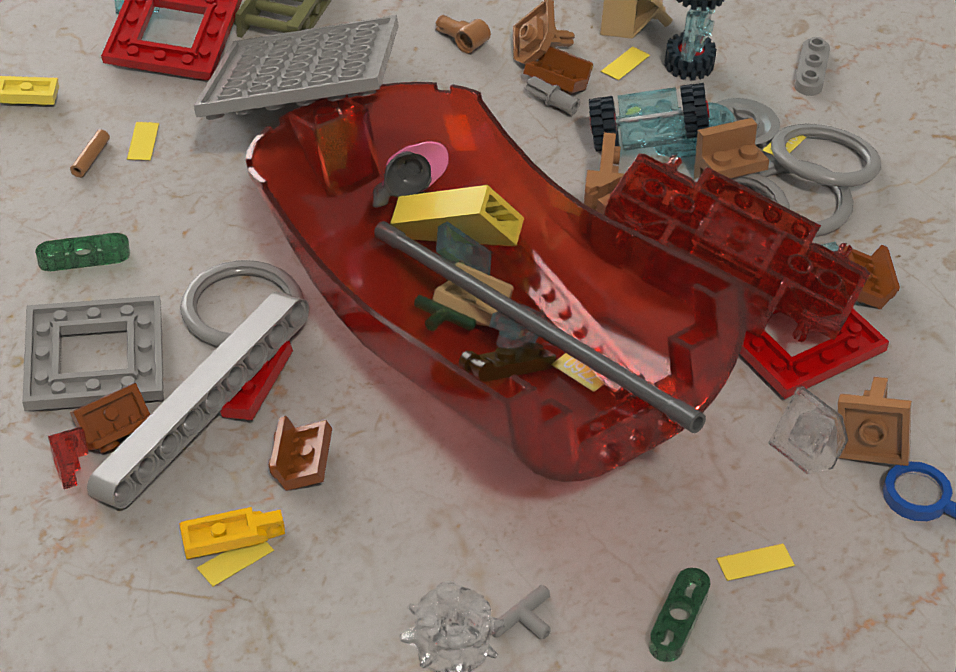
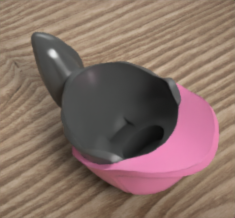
M429 141L408 145L396 152L387 161L384 180L373 189V207L377 208L387 205L390 196L414 195L430 187L447 169L449 156L446 147L440 143Z

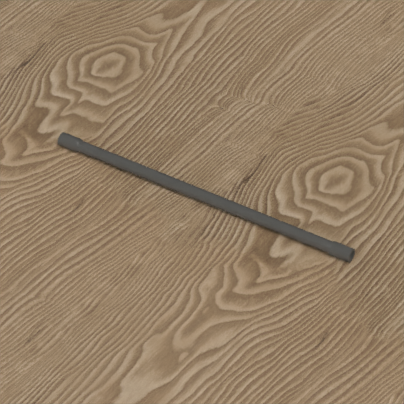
M383 221L376 226L374 234L377 239L405 253L666 414L670 420L691 433H697L703 428L706 421L704 413L680 399H675L409 238L404 232L388 222Z

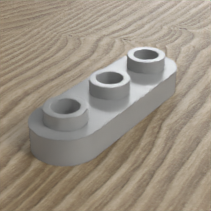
M820 37L807 39L802 46L794 87L803 95L814 96L822 92L830 45Z

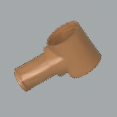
M440 15L436 20V26H438L436 30L452 36L457 47L464 53L473 52L491 37L489 26L481 19H475L469 23L463 20L456 21L446 15Z

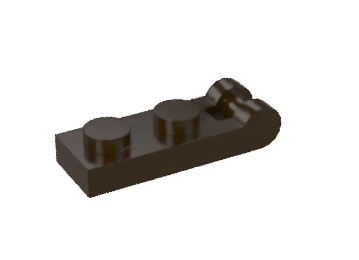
M527 342L522 347H500L495 352L480 355L472 351H465L459 358V366L466 372L473 373L479 380L488 382L555 368L551 364L556 361V355L544 349L543 345L539 343Z

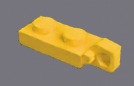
M252 507L179 523L186 559L260 544L268 541V539L285 534L281 509L262 513L261 511H252Z

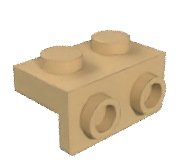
M460 262L454 264L511 299L512 285ZM450 281L435 289L432 301L442 305L449 312L461 313L470 317L478 325L491 326L505 316Z

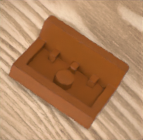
M549 46L547 52L537 61L526 63L523 74L531 77L535 76L551 85H558L560 90L572 95L574 92L586 90L593 63Z
M881 245L871 256L848 246H845L839 253L850 298L856 302H863L882 309L890 299L895 297L900 286L888 247Z
M132 383L70 412L87 451L99 449L100 453L119 446V438L128 434L131 435L151 415L136 383Z
M287 416L279 417L277 430L274 433L272 456L269 459V470L271 475L279 481L286 491L324 482L332 435V427L327 420L295 428Z

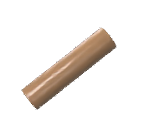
M97 130L70 167V171L74 176L83 177L107 144L110 136L105 130Z

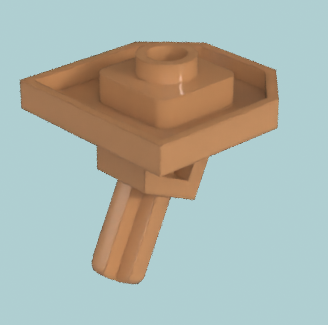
M544 0L513 26V53L515 60L526 65L527 62L536 61L544 55L549 46L554 48L557 46L570 47L574 44L573 39L575 35L573 32L556 29L553 0Z

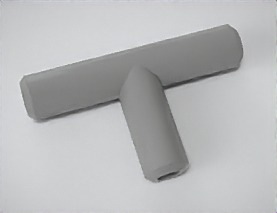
M540 585L489 625L491 635L498 638L520 621L540 639L546 638L550 634V626L532 611L550 597L549 589L546 586Z

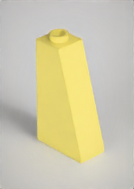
M483 185L399 196L390 224L413 240L517 246L524 217L490 186Z

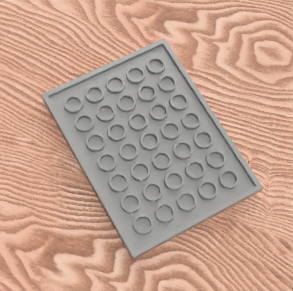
M397 15L233 41L194 104L196 118L206 116L207 120H214L223 117L224 113L236 112L237 115H246L254 112L256 108L266 107L267 110H277L283 108L288 103L297 102V105L304 106L315 102V99L327 97L328 101H336L345 98L346 94L358 93V96H368L376 93V90L381 87L399 27Z

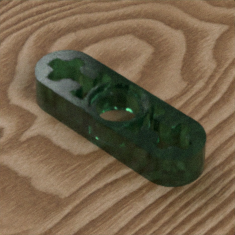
M107 233L45 241L37 246L35 252L40 269L44 271H59L121 263L129 258L130 246L126 235L122 233ZM83 249L91 250V252H89V253H87V254H83V255H78V254H76V252L79 251V250H83Z
M686 568L678 574L650 634L649 651L659 661L672 662L682 655L709 594L711 582L709 576L703 570ZM691 584L698 585L694 588L691 598L686 596L687 587H690ZM675 608H681L686 610L690 617L685 620H678L671 616L670 611ZM670 630L674 632L673 640L668 646H665L661 642L665 641Z

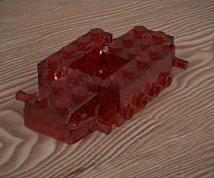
M638 154L611 193L602 219L616 225L621 230L614 240L617 246L622 241L620 248L627 247L632 237L642 239L656 246L643 277L759 338L776 309L793 318L798 323L792 333L795 340L799 333L802 332L798 341H805L810 330L818 331L833 340L836 339L870 275V272L865 267L849 260V255L853 250L851 245L844 252L847 243H841L838 250L834 252L821 244L812 243L821 225L709 167L705 168L698 181L695 182L691 177L677 171L682 164L680 157L675 161L677 155L670 156L667 163H661L646 154Z

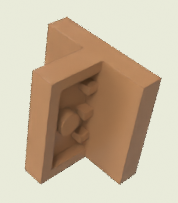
M752 118L698 130L693 180L707 174L713 182H718L768 170L769 159L755 145L757 123Z
M874 377L871 389L864 390L863 396L840 394L838 399V458L909 465L912 401L887 398L888 378Z

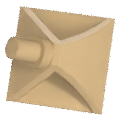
M604 0L600 35L633 39L652 18L658 19L665 27L670 25L673 19L665 12L666 7L663 5V0Z

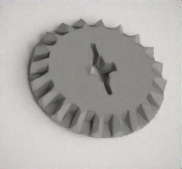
M730 98L718 101L709 107V127L752 118L757 123L755 145L760 148H764L766 143L770 144L780 128L779 118L775 112L766 105L754 100Z

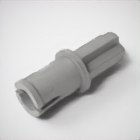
M535 76L527 81L526 91L544 100L547 106L553 105L571 116L577 112L581 102L580 99L560 90V86H552Z

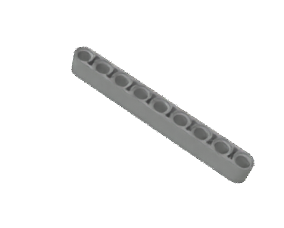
M282 292L272 293L92 473L87 484L88 494L92 498L116 508L122 509L130 505L222 410V407L242 389L241 387L251 380L262 366L277 353L278 349L305 324L310 310L308 302L305 299Z

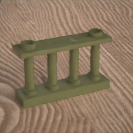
M245 0L235 14L234 25L237 28V37L242 38L250 26L282 33L312 29L332 0H293L302 2L297 7L269 0ZM261 11L289 16L292 19L284 22L258 15Z

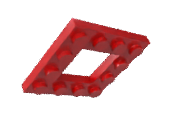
M125 0L102 52V61L104 64L210 80L218 66L236 18L235 14L239 10L242 0ZM155 7L204 15L191 48L142 40Z
M806 264L705 308L704 318L784 399L887 351L889 341ZM800 303L834 337L795 356H791L757 322Z

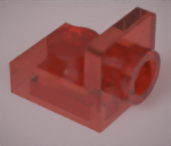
M83 427L48 436L52 460L63 489L78 485L75 471L81 469L78 457L88 454Z

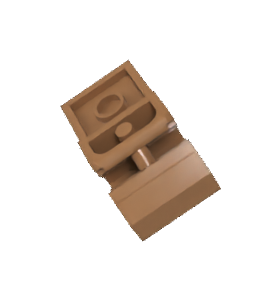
M604 132L600 171L587 170L581 232L585 235L594 234L593 247L609 261L628 263L629 250L635 251L637 232H632L631 230H637L639 224L640 208H634V206L640 207L642 188H636L637 175L618 173L619 166L613 164L619 165L621 146H615V133Z

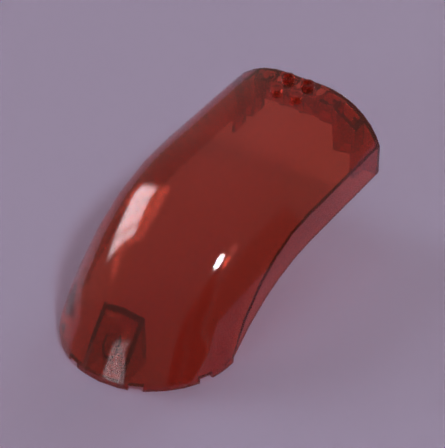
M401 82L382 84L380 89L376 90V93L368 96L348 97V94H346L345 98L336 101H328L327 97L315 100L312 104L301 106L279 117L280 125L275 129L266 126L253 139L247 149L245 161L252 182L311 281L337 317L369 351L424 395L540 476L562 482L584 481L598 477L654 449L656 446L682 432L685 428L670 420L666 414L610 380L593 392L556 367L522 375L514 374L507 378L483 382L476 378L473 373H468L461 369L459 358L465 351H472L480 355L495 352L500 347L517 348L522 347L524 343L535 342L543 345L544 349L555 354L556 360L563 356L565 352L507 316H503L491 326H482L474 323L470 317L461 313H452L445 310L442 305L432 300L435 289L448 280L375 237L374 231L380 222L391 223L398 197L390 196L387 205L375 208L373 207V189L384 180L388 159L408 145L432 141L444 145L448 151L449 162L445 172L430 187L418 194L488 185L524 217L517 246L427 240L414 241L452 264L460 262L512 285L511 299L675 399L684 401L702 413L715 400L736 365L747 330L743 284L583 204L555 183L526 155L482 100L480 91L455 84L450 86L449 91L439 90L437 82Z

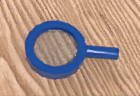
M909 461L908 466L895 465L888 471L882 489L884 500L901 517L913 521H931L946 513L956 518V503L951 500L953 494L951 483L944 473L937 468L922 462Z

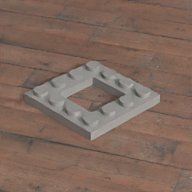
M160 295L27 305L22 398L24 411L85 406L132 383L137 384L144 401L164 400ZM127 330V369L60 374L61 335Z

